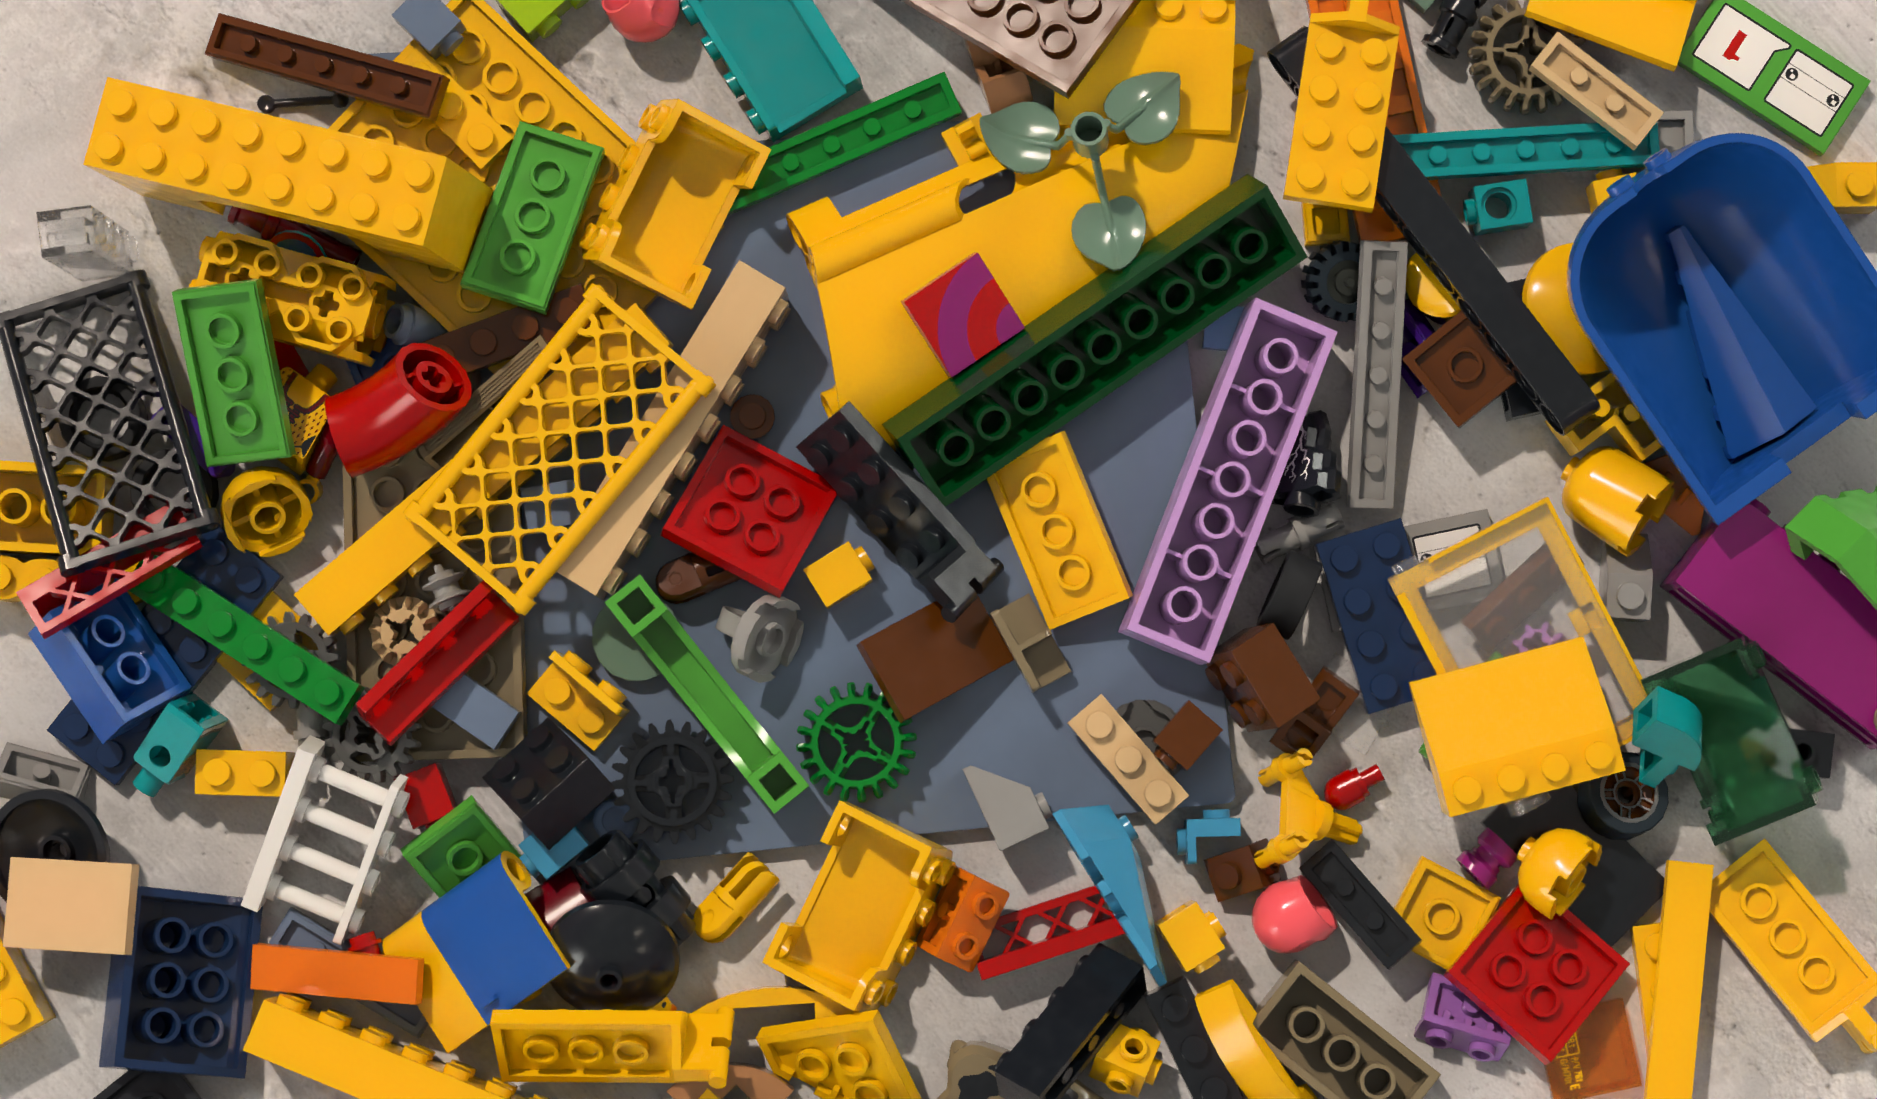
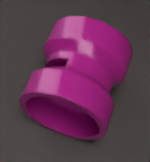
M1486 828L1477 837L1479 847L1474 846L1471 850H1464L1456 858V861L1475 881L1486 890H1489L1497 882V874L1500 872L1499 867L1510 868L1518 859L1517 854L1496 833Z

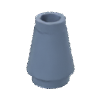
M410 302L392 305L386 313L383 325L386 337L390 338L394 344L407 346L411 343H421L448 333L428 312Z

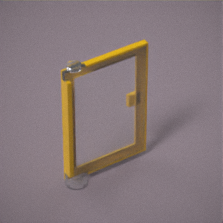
M1548 496L1420 562L1413 555L1391 567L1395 575L1387 578V581L1436 675L1583 636L1615 727L1619 746L1621 747L1632 741L1633 711L1650 692ZM1544 792L1506 802L1504 805L1513 818L1543 805L1551 799V795L1549 792Z

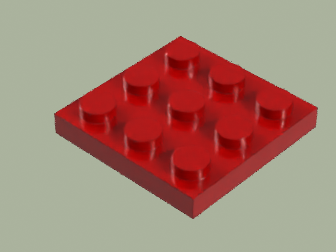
M723 425L665 523L660 536L780 598L838 494L821 475Z
M1518 884L1443 976L1544 1065H1547L1553 1061L1630 963L1568 909L1561 916L1555 913L1552 920L1537 911L1525 900Z

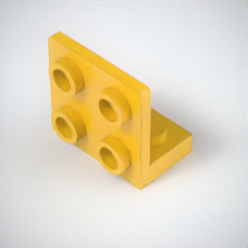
M554 650L549 656L553 663L526 694L588 747L596 751L630 712L622 704L627 699V696L609 681L603 679L598 684L589 676L593 668L576 653L568 650L564 655Z

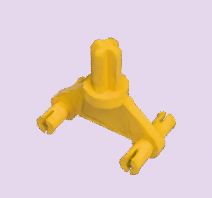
M1300 748L1293 754H1280L1272 760L1271 766L1258 772V775H1261L1258 777V780L1264 787H1271L1278 781L1281 782L1279 835L1270 839L1266 848L1258 850L1254 854V856H1257V858H1254V861L1261 869L1268 868L1274 863L1285 864L1293 860L1313 840L1319 841L1324 837H1328L1348 845H1354L1358 842L1359 836L1363 832V827L1361 824H1358L1357 820L1335 813L1331 804L1319 799V796L1313 790L1302 770L1313 762L1309 760L1313 756L1306 748Z

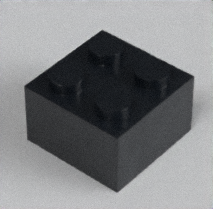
M549 717L538 727L532 729L526 738L505 757L498 760L493 768L482 777L548 850L557 844L616 789L589 757Z

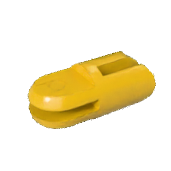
M747 852L693 914V921L696 923L694 930L697 936L712 944L724 942L780 882L779 878L773 872H770L768 867L763 862H760L752 852Z

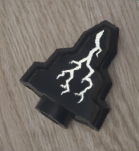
M1321 410L1313 411L1305 416L1271 503L1282 505L1287 513L1294 516L1316 517L1320 514L1322 503L1332 502L1341 498L1342 472L1337 470V454L1331 450V428L1325 412Z

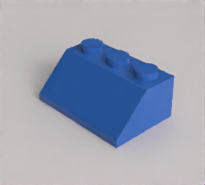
M104 584L84 594L94 595L102 590ZM128 592L116 597L45 640L36 626L28 633L102 744L138 726L192 687ZM65 603L49 611L42 618L46 623L60 615Z

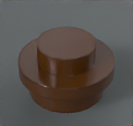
M750 394L741 397L735 402L731 409L730 420L735 431L750 439H758L765 436L772 429L775 413L767 399L759 395Z

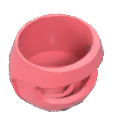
M602 0L601 3L613 27L626 39L640 43L654 42L667 36L675 27L680 12V0Z
M1303 875L1268 886L1256 899L1252 909V925L1256 936L1265 947L1276 953L1290 954L1302 951L1317 941L1326 940L1338 927L1335 916L1327 901Z

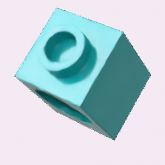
M1526 178L1474 186L1468 192L1469 199L1463 200L1465 222L1467 226L1473 225L1475 236L1525 229L1533 223ZM1498 198L1502 200L1507 208L1506 216L1501 219L1491 217L1485 208L1487 199Z

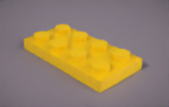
M1065 431L1043 439L987 478L1050 630L1133 596Z

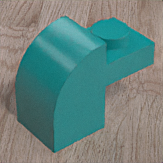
M1657 686L1633 711L1632 745L1640 748L1639 782L1655 788L1668 775L1674 774L1680 765L1695 771L1701 762L1703 721L1699 709L1685 697L1660 686Z

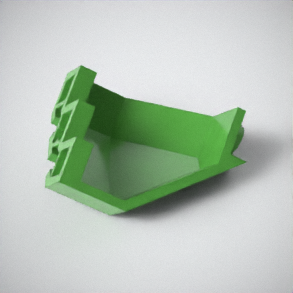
M1877 486L1872 493L1856 489L1840 492L1839 497L1834 499L1826 494L1815 496L1785 526L1791 552L1806 560L1814 551H1817L1834 562L1877 610Z

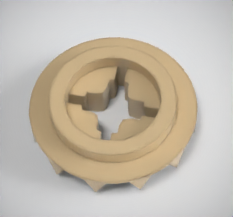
M410 596L389 599L381 608L375 611L372 625L368 628L372 639L371 647L384 662L395 666L418 644L415 641L405 639L397 644L395 639L398 636V632L390 624L391 621L406 624L409 620H412L410 631L419 642L439 623L435 611L430 609L429 605L423 600Z

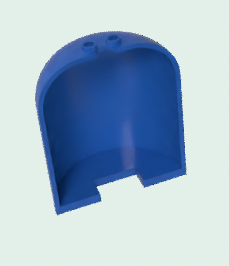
M1745 133L1711 136L1688 144L1672 153L1667 148H1664L1653 154L1643 163L1646 169L1632 178L1630 175H1626L1614 182L1606 189L1610 196L1592 212L1579 230L1572 245L1567 266L1566 284L1568 298L1577 322L1716 525H1720L1792 472L1786 463L1850 417L1867 419L1877 412V271L1804 163L1779 143L1765 137ZM1685 225L1817 406V409L1785 434L1734 459H1727L1722 447L1726 446L1720 421L1714 419L1712 408L1715 406L1709 380L1703 378L1685 313L1689 310L1683 285L1677 283L1675 272L1678 270L1674 252L1671 243L1666 242L1664 236L1673 227Z

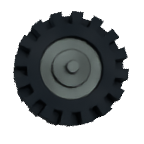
M1341 240L1333 241L1332 244L1325 243L1319 247L1320 251L1318 253L1312 252L1308 257L1311 260L1309 266L1304 265L1302 272L1306 273V279L1301 280V288L1307 291L1304 297L1307 302L1313 305L1312 309L1315 312L1324 315L1326 318L1341 322H1348V320L1356 321L1360 244Z

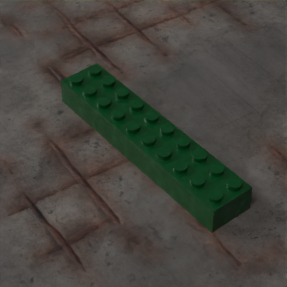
M1246 174L1144 244L1137 257L1126 268L1120 271L1106 270L1030 322L1019 333L955 376L947 379L882 425L910 469L946 507L1308 256L1268 185Z

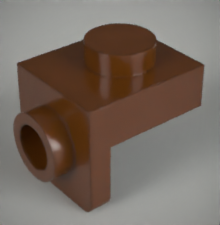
M1267 838L1204 860L1218 902L1265 888L1281 880L1280 864L1274 863L1268 868L1261 869L1254 861V858H1257V856H1254L1256 851L1267 847L1269 842Z

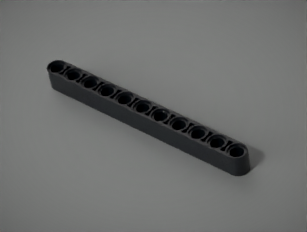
M1306 26L1301 27L1267 52L1272 66L1297 99L1308 27ZM1385 127L1375 196L1376 201L1556 432L1565 436L1600 410L1599 401L1393 134Z

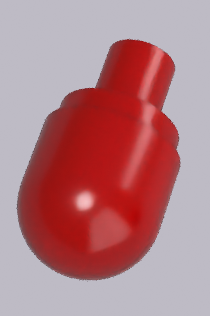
M1377 764L1360 773L1356 767L1352 770L1347 769L1328 780L1324 787L1325 801L1331 804L1333 809L1348 810L1365 801V798L1370 795L1368 788L1385 780Z

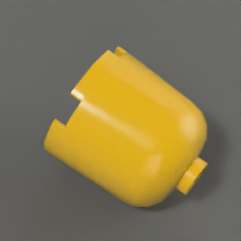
M1611 446L1597 447L1587 452L1581 459L1576 456L1573 457L1561 475V479L1566 482L1562 491V506L1565 513L1626 557L1634 554L1643 545L1646 539L1639 534L1646 527L1650 519L1657 524L1659 523L1675 492V489L1671 487L1675 483L1674 481Z

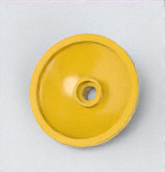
M1567 243L1545 252L1532 265L1523 286L1522 302L1578 374H1595L1609 368L1583 332L1572 311L1566 283L1568 259L1573 243Z

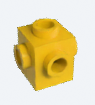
M1120 1024L1096 1054L1088 1077L1105 1083L1109 1089L1116 1093L1130 1094L1138 1098L1144 1083L1153 1086L1163 1060L1156 1058V1054L1161 1041L1152 1038L1143 1029L1129 1028Z

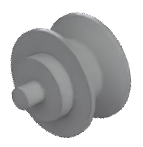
M442 564L433 566L435 574L428 577L429 583L425 584L422 590L433 591L435 600L429 605L430 609L439 608L440 612L448 610L451 612L471 590H461L458 581L465 575L463 571L454 573L453 569L444 570Z

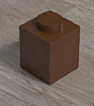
M1188 700L1151 741L1158 747L1153 754L1173 772L1178 766L1184 771H1188L1223 729Z

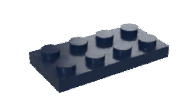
M1398 518L1314 544L1319 562L1323 564V575L1366 713L1372 714L1413 701L1408 682L1436 675L1387 581V578L1415 565L1402 519ZM1421 586L1418 588V591L1430 612L1423 587Z

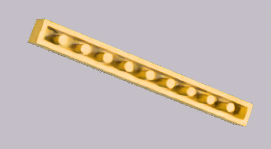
M634 303L626 310L627 313L668 347L672 348L674 346L639 304ZM618 317L603 330L622 328L625 322ZM635 333L633 335V350L636 358L651 357L658 354L659 350L640 334ZM625 334L603 337L601 344L604 361L623 360L627 357L628 348ZM593 338L571 357L573 365L593 363L596 360L595 339ZM659 362L640 363L635 368V376L637 378L645 370L652 375L661 368ZM627 365L612 366L605 369L604 383L607 393L622 392L629 389L630 374ZM597 369L577 370L574 372L573 389L575 396L594 395L598 392ZM554 371L538 385L542 390L545 400L563 398L567 395V377L565 372ZM533 391L528 395L527 399L532 397ZM626 397L611 398V399H613V400L615 401V403L618 404L619 402H621V401H622L623 399H625ZM599 400L582 401L576 404L575 416L578 428L592 427L601 419ZM521 404L509 418L513 424L514 433L517 435L534 433L539 428L538 410L536 407H527ZM554 404L545 407L544 422L546 431L564 430L569 427L568 404ZM504 426L499 430L498 433L503 432ZM569 435L552 436L547 439L548 462L569 446L565 440ZM538 438L524 439L516 442L515 454L518 466L535 465L541 460L540 441ZM492 439L480 453L484 459L486 469L505 468L510 463L509 445L507 442H499ZM475 461L471 464L469 468L474 467ZM449 462L293 594L328 636L337 634L339 631L345 636L352 632L366 619L361 614L373 602L378 607L386 603L399 591L395 584L407 573L414 578L433 562L429 555L441 544L422 527L408 521L403 511L413 499L416 501L420 499ZM532 470L522 471L518 474V489L535 475ZM509 473L493 474L487 477L486 487L489 501H497V497L509 486L512 488L511 475ZM463 474L451 488L455 493L458 504L476 503L481 498L480 479L478 476L472 477ZM446 496L442 499L440 503L446 501ZM498 506L491 507L489 509L488 514L494 511ZM480 508L463 509L458 512V532L460 536H464L467 533L463 525L472 517L477 515L480 520L483 519ZM434 509L427 519L449 537L452 533L450 512Z

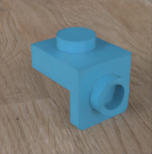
M1230 809L1203 810V819H1184V828L1176 829L1177 855H1185V864H1197L1196 837L1241 836L1240 818H1230Z

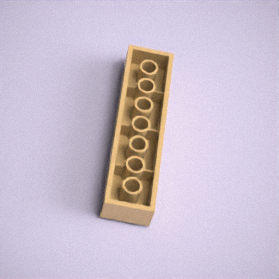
M738 261L680 355L696 370H699L705 376H711L716 387L706 398L702 395L558 569L557 572L602 600H604L608 593L613 596L619 591L628 575L622 569L631 555L638 558L651 538V535L646 530L654 517L662 520L671 507L674 497L671 496L670 491L677 480L685 482L698 462V459L693 454L701 441L708 445L721 424L717 415L724 404L731 407L737 400L745 385L742 383L741 376L748 366L755 369L768 348L765 345L766 341L764 339L770 329L778 331L787 319L791 308L788 307L789 298L785 287L744 262ZM676 364L667 376L669 386H680L682 388H685L693 379ZM661 393L655 395L640 421H651L656 424L668 408L664 404ZM680 394L674 395L672 398V402H674ZM651 429L645 430L643 436L645 437ZM634 431L618 456L627 459L639 444L635 439ZM618 464L614 471L616 472L622 464ZM607 475L595 493L598 494L610 478Z

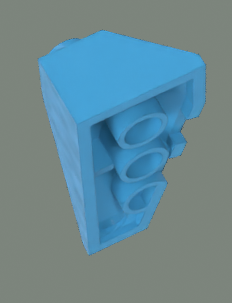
M1109 805L1059 809L1053 813V816L1072 850L1158 986L1167 983L1142 863L1140 855L1132 842L1139 838L1137 832L1126 815L1117 818Z

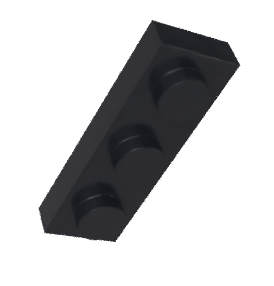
M1333 839L1299 867L1301 872L1388 970L1394 967L1423 941Z

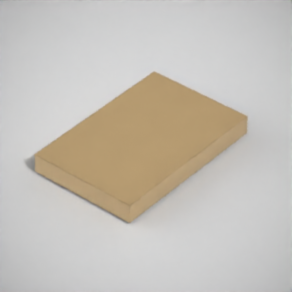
M11 857L3 947L132 955L139 864Z

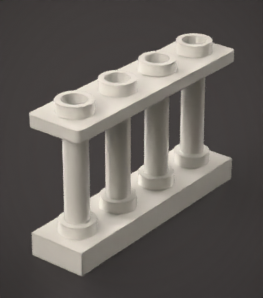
M309 735L297 749L241 906L258 912L268 899L274 901L278 898L338 923L339 925L332 942L341 945L350 933L357 935L363 924L367 911L360 907L364 896L371 897L378 884L381 872L375 870L379 856L385 858L393 844L396 833L389 829L394 817L400 819L408 804L410 793L405 792L404 789L409 777L400 774L391 784L390 788L386 789L327 764V759L321 757L326 741ZM319 781H322L382 806L375 828L373 829L313 804V798L307 796L311 783L317 784ZM306 820L367 845L368 847L360 868L298 843V837L293 836L297 822L303 823ZM292 859L352 884L353 887L346 906L284 882V876L278 874L282 862L288 863Z

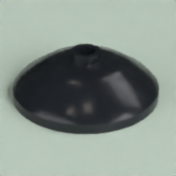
M36 789L12 798L0 809V896L7 903L11 857L110 863V848L106 833L96 815L85 803L64 791ZM60 844H63L66 849V857L60 851Z
M614 899L588 902L564 914L550 931L552 938L571 966L552 980L550 984L562 999L579 1010H648L661 1002L676 982L680 964L677 940L669 926L658 915L641 905ZM611 974L614 975L615 978H608L604 975Z

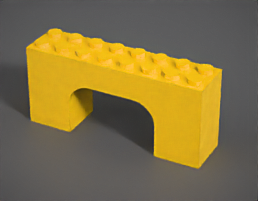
M107 77L83 165L144 197L219 215L224 214L226 205L335 231L366 242L386 255L460 273L465 272L493 190L445 156Z

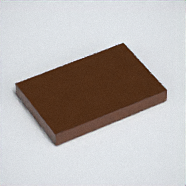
M978 595L977 599L953 623L947 622L942 617L941 609L943 607L936 600L856 645L900 723L1014 660Z

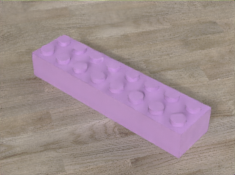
M1254 298L1244 306L1134 589L1133 596L1130 599L1118 630L1119 633L1198 665L1210 663L1338 331L1259 298Z

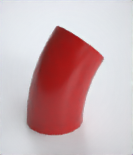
M411 343L401 348L383 368L369 378L347 390L325 398V411L330 432L339 457L351 478L385 466L412 452L437 435L467 405L472 396L471 382L461 364L443 349L427 343Z

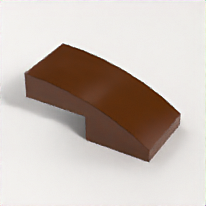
M1323 666L1311 682L1321 699L1279 727L1269 742L1284 753L1293 754L1300 748H1306L1314 757L1331 735L1333 728L1359 696L1360 691L1326 666Z

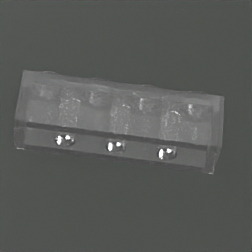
M92 205L36 212L41 256L43 259L82 282L119 277L134 271L133 263L139 261L138 245L135 236H129V231Z

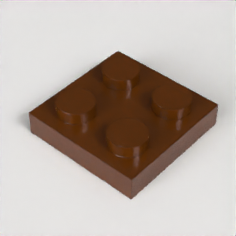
M1462 310L1402 358L1459 429L1517 383Z

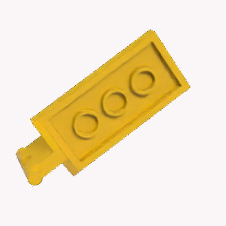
M1347 0L1346 11L1311 13L1283 200L1370 213L1374 209L1400 27L1367 14L1369 0Z
M1764 838L1712 879L1709 915L1814 1043L1842 1025L1859 1045L1862 1052L1866 1054L1877 1052V1024L1863 1008L1877 996V973Z
M720 1007L717 1010V1014L659 1011L654 1009L492 1010L490 1026L501 1082L689 1083V1081L708 1082L713 1088L721 1089L727 1084L730 1050L728 1048L731 1046L735 1012L730 1007Z

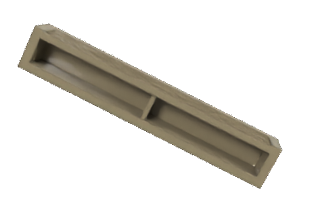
M539 335L472 393L467 405L454 420L437 435L417 448L423 459L437 471L453 459L549 342L542 335ZM560 357L555 364L560 363L562 358ZM550 369L547 372V374L543 377V379L538 383V385L541 382H543L548 376H550L554 371Z

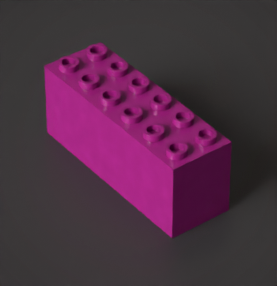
M1754 499L1720 525H1716L1710 520L1659 587L1870 750L1877 749V730L1873 722L1874 713L1877 709V610L1856 586L1840 573L1841 569L1834 562L1820 553L1817 555L1813 552L1806 560H1803L1791 552L1785 530L1787 524L1780 527L1768 517L1771 511L1757 499Z

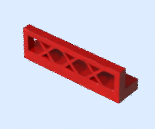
M167 504L142 519L151 524H158L163 519L170 505ZM177 511L173 515L166 528L187 521L182 511ZM134 525L127 533L123 542L152 533L153 531L140 525ZM118 533L110 538H115L118 535ZM197 535L187 538L188 540L172 549L164 548L167 546L164 545L70 577H62L58 567L17 591L16 594L45 640L203 546ZM101 542L81 555L109 547V545ZM143 560L142 567L133 572L124 571ZM104 583L102 590L94 595L84 594ZM65 603L60 615L46 623L42 618L49 611Z
M483 580L356 703L359 716L392 746L519 622V616L496 595V590Z
M1094 885L1000 916L994 928L1011 937L1001 954L984 959L982 953L976 964L981 980H986L1126 933L1112 911L1102 907L1105 902L1102 896L1098 904L1086 899L1087 897L1100 894ZM1079 900L1095 908L1088 924L1076 929L1060 921L1067 905ZM1060 907L1055 918L1044 913L1045 911ZM1100 911L1111 916V918L1095 922ZM1037 914L1053 922L1043 940L1032 942L1018 935L1026 917ZM1019 920L1013 932L1002 927V925ZM1057 925L1069 930L1052 937ZM1015 939L1026 944L1025 946L1010 950Z

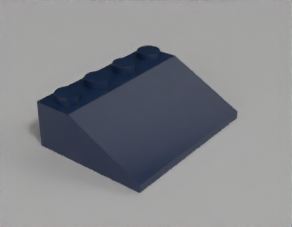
M138 886L132 955L111 954L99 1067L245 1079L248 1052L243 1051V1048L250 1034L254 989H250L252 944L259 943L263 906L258 912L241 906L242 897Z

